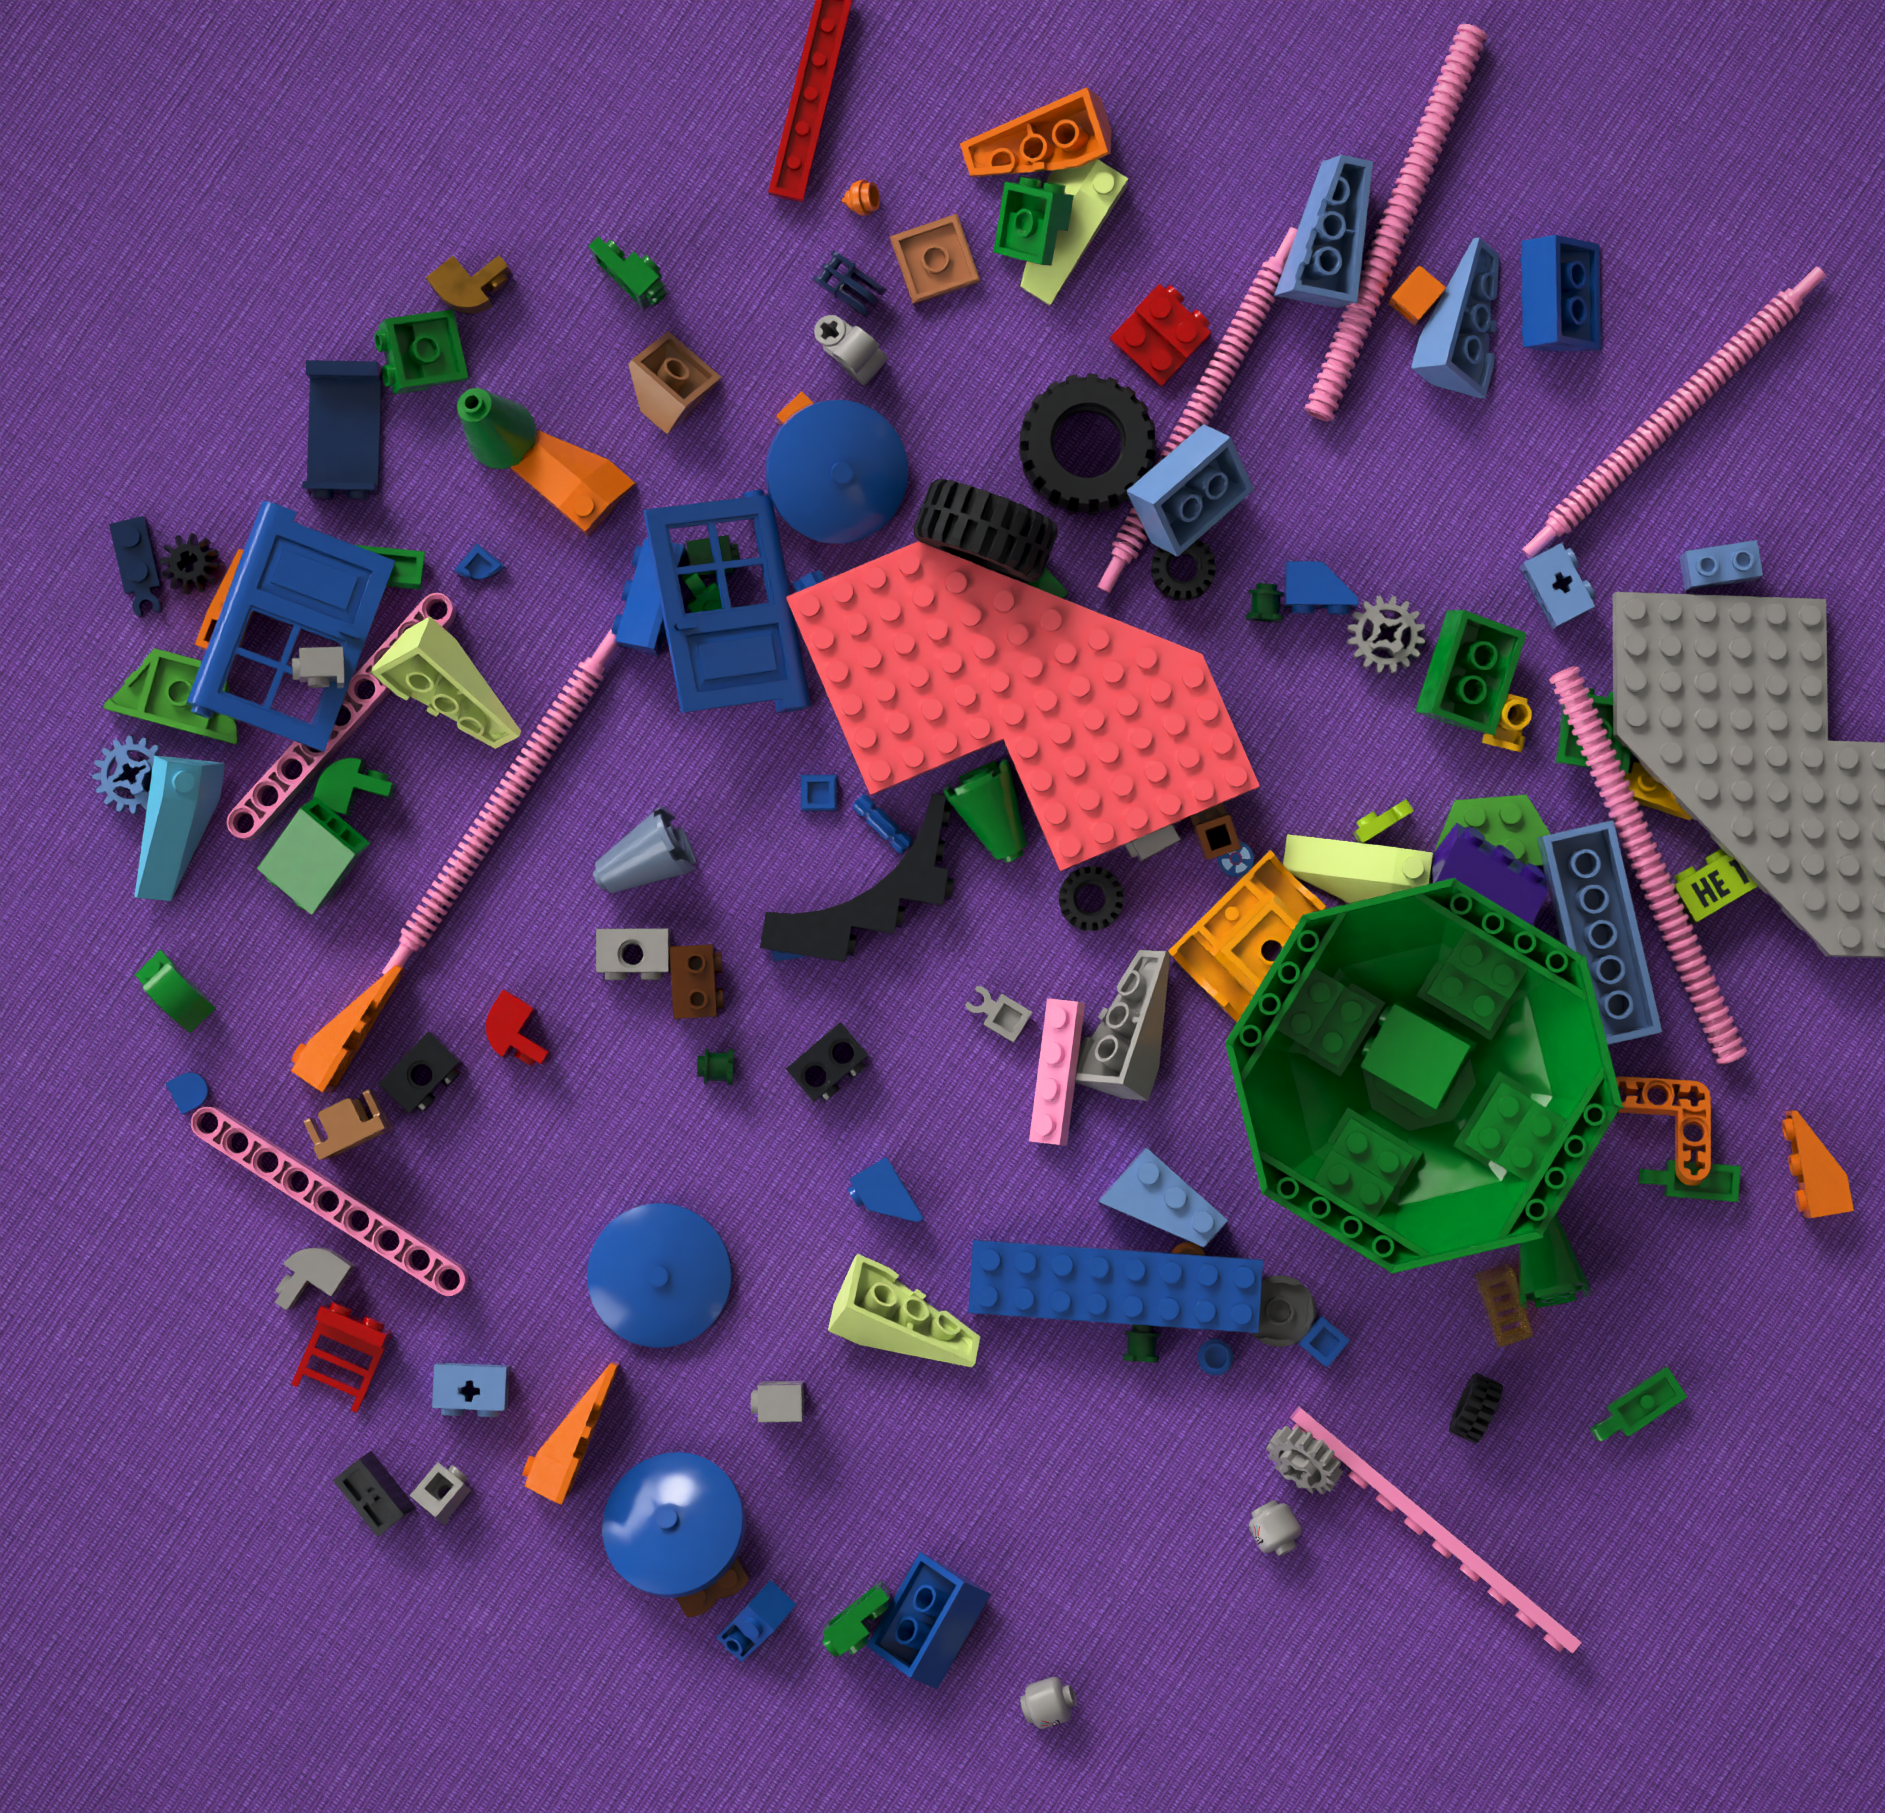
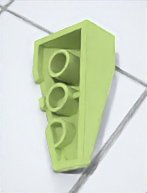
M428 617L408 628L373 666L370 672L397 696L406 701L409 697L418 700L428 706L426 710L428 713L436 717L439 712L456 721L458 729L495 749L514 740L521 734L519 727L458 641L432 617Z
M1287 834L1283 865L1293 876L1349 904L1429 884L1433 853Z

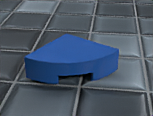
M476 543L454 571L467 579L484 580L499 574L505 566Z

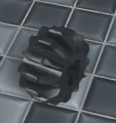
M190 533L186 544L185 540L178 535L175 537V542L178 546L176 549L169 544L164 546V549L171 556L170 558H160L159 563L170 567L165 569L161 576L164 579L173 578L170 583V587L173 590H177L183 585V593L191 595L193 585L195 584L196 589L203 593L206 591L203 583L205 579L211 584H215L217 581L215 577L210 575V571H220L222 566L219 563L210 561L220 555L217 549L208 550L211 541L207 538L202 539L198 543L197 535ZM192 557L194 560L198 559L193 564L195 570L192 572L186 568L183 569L187 565L186 558Z

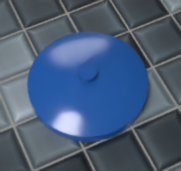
M824 400L798 410L778 429L767 453L765 463L766 486L774 508L792 529L803 536L829 544L851 543L874 534L894 516L906 491L908 461L898 433L881 414L857 402Z
M668 1203L638 1206L616 1217L597 1238L592 1248L587 1268L590 1298L603 1322L622 1338L641 1346L655 1348L680 1345L706 1331L722 1312L730 1293L732 1281L729 1253L717 1230L696 1212Z
M684 1452L656 1455L630 1469L611 1492L604 1510L602 1522L604 1547L616 1571L640 1591L664 1598L689 1596L717 1582L736 1560L746 1531L744 1503L732 1479L710 1460L699 1455Z

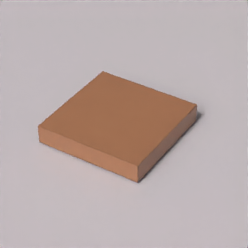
M957 214L890 236V241L913 305L980 283V278Z

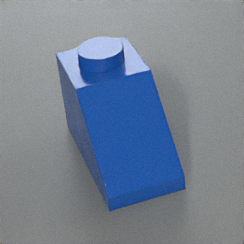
M887 1156L849 1179L852 1186L847 1188L858 1207L864 1204L867 1210L914 1222L924 1219Z

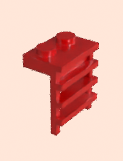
M332 1302L331 1306L328 1304L320 1306L314 1320H317L318 1323L291 1385L299 1387L303 1375L309 1376L355 1396L351 1411L358 1413L393 1332L384 1329L385 1324L368 1316H365L364 1320L351 1315L352 1309ZM320 1336H326L372 1356L373 1359L369 1368L367 1369L316 1347ZM312 1354L364 1376L360 1389L308 1367Z

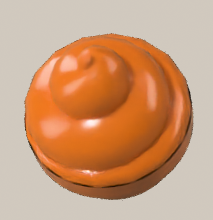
M865 179L858 180L851 184L850 189L845 192L842 203L858 215H870L872 211L879 209V189L874 182H868Z

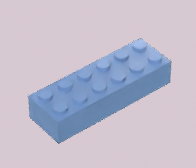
M1614 821L1601 822L1537 837L1560 941L1577 953L1586 956L1607 1045L1661 1033L1662 1028Z

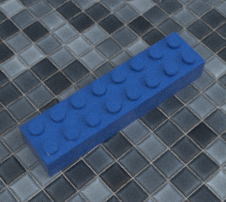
M974 1239L968 1313L1258 1333L1263 1260Z

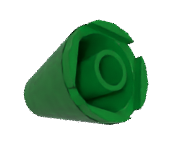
M481 388L469 389L459 398L457 411L468 447L475 459L491 469H507L518 465L524 460L523 456L529 448L532 450L535 445L537 428L534 417L523 405Z
M1006 758L1001 760L999 767L995 761L989 762L959 777L961 784L955 788L952 787L951 783H948L942 789L946 799L996 860L1003 858L1004 862L1008 863L1024 854L1022 849L1028 843L1011 768Z
M1556 1213L1543 1234L1544 1238L1520 1243L1519 1304L1522 1308H1527V1301H1534L1536 1308L1576 1301L1575 1293L1583 1291L1584 1297L1592 1293L1586 1275Z

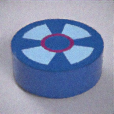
M1239 841L1241 849L1217 857L1220 870L1227 876H1243L1253 865V852L1247 844Z

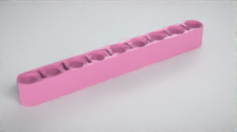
M432 593L426 596L352 677L341 708H348L350 710L351 719L344 726H336L334 724L324 752L313 753L309 746L294 741L233 808L227 818L228 830L232 835L243 840H253L259 837L391 692L388 687L370 672L373 666L408 628L430 617V608L433 604L437 602L447 604L448 610L445 617L435 621L445 630L451 626L456 618V608L447 596L442 593ZM371 681L374 683L375 693L369 699H360L358 687L363 682ZM292 761H300L303 768L301 775L297 779H288L285 772L287 765ZM275 787L278 791V800L272 806H265L261 799L262 793L267 788ZM244 814H251L254 819L253 828L249 832L241 833L237 826L239 818Z
M203 1107L193 1114L191 1128L199 1138L430 1288L445 1296H453L466 1289L469 1275L461 1264L222 1109ZM208 1113L214 1114L218 1120L217 1129L212 1133H207L202 1127V1119ZM239 1132L244 1133L248 1139L247 1149L241 1153L236 1152L232 1147V1138ZM267 1152L274 1153L278 1158V1166L271 1173L267 1172L262 1166V1158ZM299 1171L304 1172L309 1179L307 1188L302 1192L296 1191L292 1186V1177ZM327 1191L334 1192L339 1198L338 1207L331 1212L322 1205V1197ZM358 1210L364 1211L369 1217L368 1227L363 1231L355 1229L352 1224V1216ZM387 1230L395 1231L399 1236V1245L395 1250H388L382 1244V1236ZM416 1250H424L429 1255L430 1262L424 1270L417 1269L412 1263V1256ZM448 1269L455 1270L459 1274L460 1283L456 1289H448L443 1285L442 1276Z

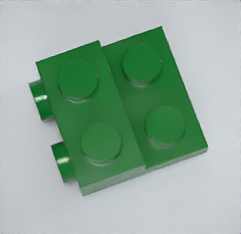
M1020 177L1019 183L1005 182L993 253L1040 265L1052 266L1057 231H1068L1074 195L1065 193L1066 186L1045 182L1044 188L1040 187L1041 180L1035 178Z
M599 236L588 246L594 261L643 310L649 304L653 307L656 306L667 295L666 285L660 280L663 277L659 272L660 268L646 254L640 258L633 252L625 259L624 252L612 240L605 243Z
M453 309L386 318L378 326L379 331H375L374 341L378 352H384L387 364L382 367L383 381L386 387L392 386L393 395L425 391L431 386L465 382L468 379Z
M1589 688L1590 692L1587 695L1594 700L1592 707L1597 708L1599 711L1596 714L1597 718H1602L1603 720L1601 724L1602 729H1607L1608 733L1605 736L1612 741L1610 748L1611 750H1616L1617 754L1614 757L1616 760L1619 759L1621 761L1619 768L1620 770H1625L1627 774L1631 751L1626 746L1623 747L1613 737V692H1609L1608 697L1594 695L1595 690ZM1562 704L1555 763L1592 769L1591 766H1587L1585 763L1588 760L1587 756H1582L1581 754L1583 747L1582 745L1578 746L1576 743L1579 738L1577 735L1572 734L1574 727L1573 725H1568L1567 720L1570 718L1568 714L1564 715L1563 710L1565 706Z
M882 1580L825 1624L822 1642L834 1658L839 1655L841 1656L847 1650L853 1655L869 1642L867 1639L869 1638L868 1634L870 1633L871 1625L866 1617L868 1616L872 1621L889 1608L888 1600L890 1599L891 1591Z

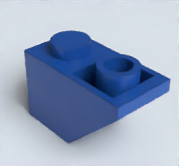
M1286 561L1284 565V608H1292V614L1309 615L1314 614V609H1328V614L1348 615L1350 614V609H1355L1358 606V597L1323 561Z
M770 1580L716 1636V1639L725 1646L728 1652L743 1662L776 1630L797 1604Z

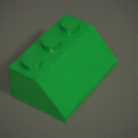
M1447 610L1415 713L1445 724L1494 736L1527 633L1466 610Z

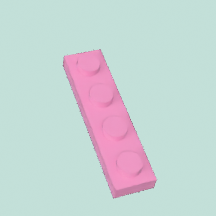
M1047 998L1029 1141L1067 1146L1085 1003Z

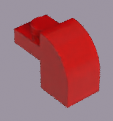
M504 989L494 1002L486 1019V1035L491 1047L504 1058L507 1057L514 1047L517 1049L514 1056L532 1067L535 1062L544 1065L551 1052L521 1034L537 1009Z

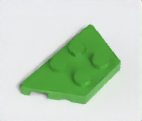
M156 648L143 660V664L139 669L133 671L124 681L125 684L120 690L105 702L103 707L105 710L234 745H239L240 741L236 719L223 714H213L212 719L204 718L192 713L193 706L186 704L202 661ZM227 677L222 691L230 693Z
M1527 795L1453 801L1447 821L1437 841L1435 851L1454 825L1458 823L1465 828L1468 826L1475 828L1492 845L1506 847L1514 854L1515 859L1527 865L1530 863L1535 866H1543L1537 837L1549 835L1550 832ZM1431 864L1430 875L1433 874L1432 864Z

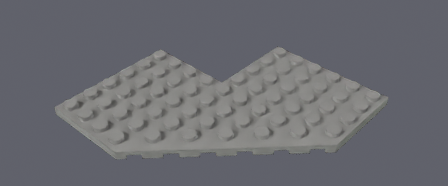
M1615 592L1612 594L1613 737L1623 747L1626 746L1640 760L1641 766L1658 783H1662L1673 794L1674 800L1694 820L1697 819L1711 834L1710 837L1729 857L1732 856L1746 870L1745 873L1765 894L1768 893L1782 907L1781 910L1800 930H1804L1816 942V947L1826 957L1885 958V742L1828 741L1826 599Z

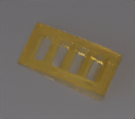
M1504 1264L1475 1274L1478 1290L1497 1346L1500 1348L1533 1337L1526 1310L1520 1307L1519 1286L1514 1270L1508 1264ZM1506 1281V1284L1491 1289L1489 1288V1286ZM1510 1293L1511 1298L1496 1303L1493 1302V1298ZM1515 1308L1516 1312L1498 1318L1497 1313ZM1519 1321L1521 1326L1502 1332L1501 1326Z

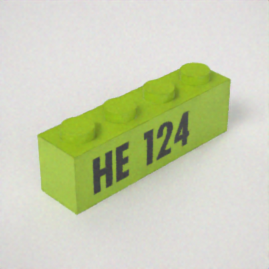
M1722 848L1704 858L1707 865L1695 871L1694 867L1690 866L1674 876L1677 883H1675L1673 891L1679 894L1678 903L1684 905L1683 912L1688 914L1690 924L1700 921L1757 887L1756 883L1745 873L1746 870L1732 856L1729 857Z

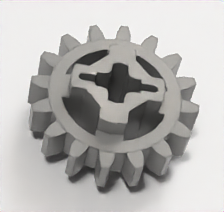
M1377 596L1375 598V606L1373 607L1369 602L1365 601L1362 604L1365 613L1362 614L1355 611L1352 615L1358 622L1357 625L1351 624L1347 627V631L1355 633V637L1349 639L1347 645H1356L1358 648L1352 655L1353 658L1363 656L1365 658L1363 668L1366 669L1373 663L1376 665L1377 674L1382 672L1384 666H1388L1391 674L1395 673L1398 663L1406 669L1410 666L1407 656L1418 658L1420 655L1419 651L1414 648L1415 645H1423L1425 643L1424 638L1417 636L1418 632L1425 629V625L1415 624L1414 621L1420 613L1415 611L1409 614L1406 611L1409 607L1408 601H1405L1401 606H1397L1396 596H1391L1388 604H1384L1382 597ZM1380 612H1392L1400 617L1396 620L1385 618ZM1367 620L1371 633L1370 638L1363 641L1362 631ZM1399 626L1391 637L1392 643L1387 639L1378 641L1375 644L1373 643L1381 633L1380 627L1386 631ZM1408 628L1409 643L1407 648L1404 649L1401 637L1402 632ZM1375 650L1385 651L1392 658H1381L1372 654V652Z
M1284 1426L1282 1430L1278 1429L1266 1447V1450L1270 1452L1269 1460L1277 1463L1274 1468L1286 1480L1292 1479L1296 1482L1298 1488H1307L1310 1493H1314L1315 1490L1321 1494H1324L1327 1490L1330 1492L1343 1473L1339 1469L1341 1462L1332 1458L1335 1452L1330 1450L1323 1440L1317 1441L1313 1439L1311 1432H1302L1299 1427H1295L1293 1431L1288 1426Z

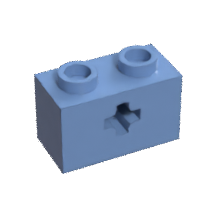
M1757 540L1689 550L1679 556L1685 592L1756 581L1763 576Z
M1562 543L1529 559L1519 567L1552 630L1593 609L1595 605L1592 600L1596 599L1590 583L1587 580L1582 581L1576 571L1579 563L1575 554L1570 548L1565 550ZM1556 577L1559 581H1567L1568 585L1564 588V592L1562 589L1555 590L1552 585L1557 581Z
M434 1364L432 1408H441V1415L462 1416L463 1409L477 1410V1416L499 1417V1411L508 1409L510 1365ZM470 1381H473L475 1388H480V1393L474 1395L472 1400L469 1399L468 1393L462 1392V1387L469 1385Z

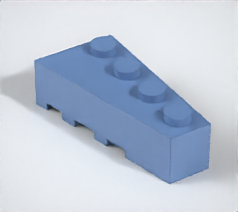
M1339 155L1322 161L1274 296L1334 308L1357 303L1373 161Z

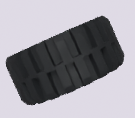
M1087 373V377L1078 378L1076 374L1066 377V381L1059 384L1057 381L1047 387V391L1042 395L1039 394L1033 400L1031 408L1026 412L1020 431L1019 454L1026 479L1030 480L1033 485L1032 489L1039 496L1042 495L1048 500V504L1056 509L1058 506L1067 509V513L1077 515V512H1084L1090 516L1098 515L1100 511L1108 510V512L1113 511L1123 502L1130 501L1127 490L1152 469L1157 442L1155 440L1156 429L1154 422L1148 415L1149 409L1144 401L1140 402L1135 397L1136 392L1130 387L1124 388L1120 386L1118 380L1108 377L1106 380L1098 378V374ZM1090 412L1102 415L1109 419L1119 432L1121 438L1120 456L1115 465L1108 472L1093 478L1075 476L1066 471L1056 458L1054 452L1056 431L1067 418L1077 413Z
M941 478L936 479L929 485L913 528L915 538L922 543L1010 578L1034 583L1042 577L1058 535L1056 522L1035 510L1027 508V506L971 485Z

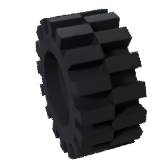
M1200 538L1180 554L1192 557L1197 564V574L1193 579L1186 582L1176 580L1170 573V562L1176 556L1160 547L1155 551L1151 563V577L1154 580L1155 587L1159 588L1165 597L1169 596L1178 602L1179 600L1191 601L1193 598L1202 596L1211 586L1216 572L1215 556L1209 550L1206 542L1202 543Z
M1097 866L1081 867L1070 873L1064 880L1059 892V907L1064 918L1073 927L1075 926L1083 931H1098L1108 927L1119 916L1124 903L1123 889L1116 876L1108 872L1109 870ZM1096 885L1103 890L1105 904L1099 911L1089 913L1079 907L1077 894L1082 887Z
M1475 1372L1467 1382L1466 1388L1457 1402L1456 1410L1453 1412V1418L1450 1421L1449 1431L1472 1443H1479L1494 1417V1412L1497 1410L1498 1402L1502 1396L1503 1384Z

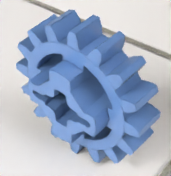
M127 736L126 745L115 739L113 740L115 748L113 751L106 748L101 750L106 758L104 761L95 760L94 764L101 768V773L92 775V779L102 782V785L96 789V792L98 794H108L104 800L106 805L110 806L117 801L116 811L123 813L127 806H129L130 812L136 815L141 805L147 810L148 784L152 776L154 755L157 756L160 753L161 747L154 745L148 749V739L142 737L139 744L136 745L135 738ZM130 752L144 753L150 759L141 762L135 761ZM117 761L115 773L110 776L111 767ZM129 768L140 771L135 776L137 780L135 783L126 780V777L130 775ZM127 788L135 796V799L123 798L116 791Z

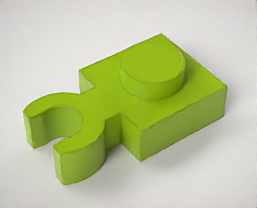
M1405 799L1380 816H1377L1373 811L1356 822L1359 829L1352 834L1358 843H1364L1414 810L1407 799Z

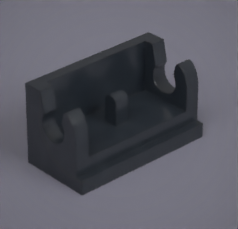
M372 1451L359 1458L333 1480L377 1537L415 1508L412 1501Z

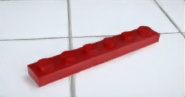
M815 0L768 194L771 196L800 203L804 202L853 0Z

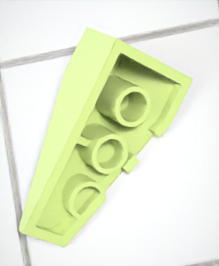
M1098 159L1079 168L1053 170L1047 179V183L1066 186L1065 193L1074 195L1068 231H1057L1052 266L1027 261L1020 287L1049 306L1055 300L1127 188L1128 178Z
M860 1254L855 1256L834 1302L828 1328L829 1332L862 1346L967 1367L975 1365L980 1341L978 1334L949 1312H939L923 1299L926 1295L918 1289L913 1292L897 1280L899 1274L891 1268Z

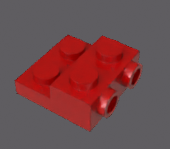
M1158 284L1135 308L1132 315L1111 335L1109 340L1152 381L1162 388L1209 339L1211 331L1207 329L1210 325L1209 320L1196 309L1190 313L1181 304L1185 300L1184 297L1173 286L1168 285L1165 289L1161 284Z

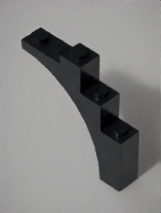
M931 795L924 823L912 847L896 868L878 884L848 902L824 910L795 914L766 912L760 949L845 963L846 955L854 956L857 935L850 934L851 928L891 935L894 934L895 927L902 928L905 907L899 906V900L942 907L943 899H951L954 882L953 878H947L948 869L934 867L935 861L942 862L946 841L939 840L941 826L948 827L951 805H945L946 796Z

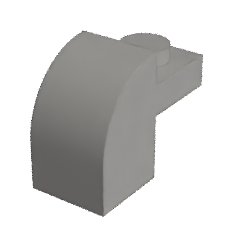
M314 1247L300 1250L291 1255L283 1264L295 1273L293 1276L287 1274L282 1279L275 1291L279 1294L275 1303L286 1311L291 1310L309 1283H312L329 1296H335L356 1265L331 1249Z

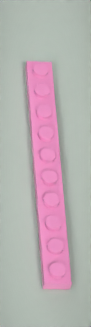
M1298 1406L1290 1416L1296 1423L1292 1428L1293 1430L1295 1427H1299L1302 1432H1311L1313 1438L1317 1441L1323 1440L1329 1449L1335 1452L1332 1458L1342 1461L1352 1469L1348 1474L1352 1480L1363 1489L1368 1484L1379 1492L1375 1499L1391 1512L1397 1507L1408 1516L1403 1521L1418 1535H1421L1424 1531L1436 1539L1432 1546L1447 1559L1452 1554L1460 1559L1463 1564L1459 1569L1473 1581L1477 1582L1481 1577L1490 1584L1491 1588L1487 1592L1503 1606L1509 1600L1520 1609L1515 1616L1527 1626L1533 1629L1538 1624L1547 1632L1543 1639L1557 1651L1561 1652L1565 1647L1572 1654L1582 1643L1303 1409Z

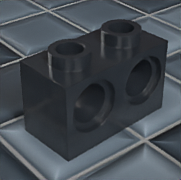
M840 1022L789 1065L786 1070L813 1102L821 1098L825 1103L841 1089L836 1083L846 1075L853 1079L868 1066L864 1059L869 1055ZM840 1043H848L854 1050L852 1060L845 1064L838 1063L833 1056L834 1048ZM813 1066H820L826 1072V1081L820 1087H812L806 1081V1073Z

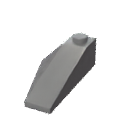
M1139 950L1117 985L1119 993L1109 1009H1102L1098 1016L1102 1021L1091 1038L1086 1036L1079 1047L1075 1083L1122 1099L1149 1100L1160 1064L1170 954L1168 952Z

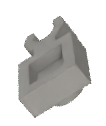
M976 986L975 991L984 997L983 1004L976 1007L967 1002L965 1007L975 1014H987L988 1017L983 1025L1014 1043L1032 1011L1004 994H1001L997 1002L991 999L987 989Z

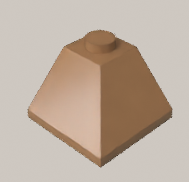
M669 331L634 357L628 364L640 411L666 434L686 420L722 378Z

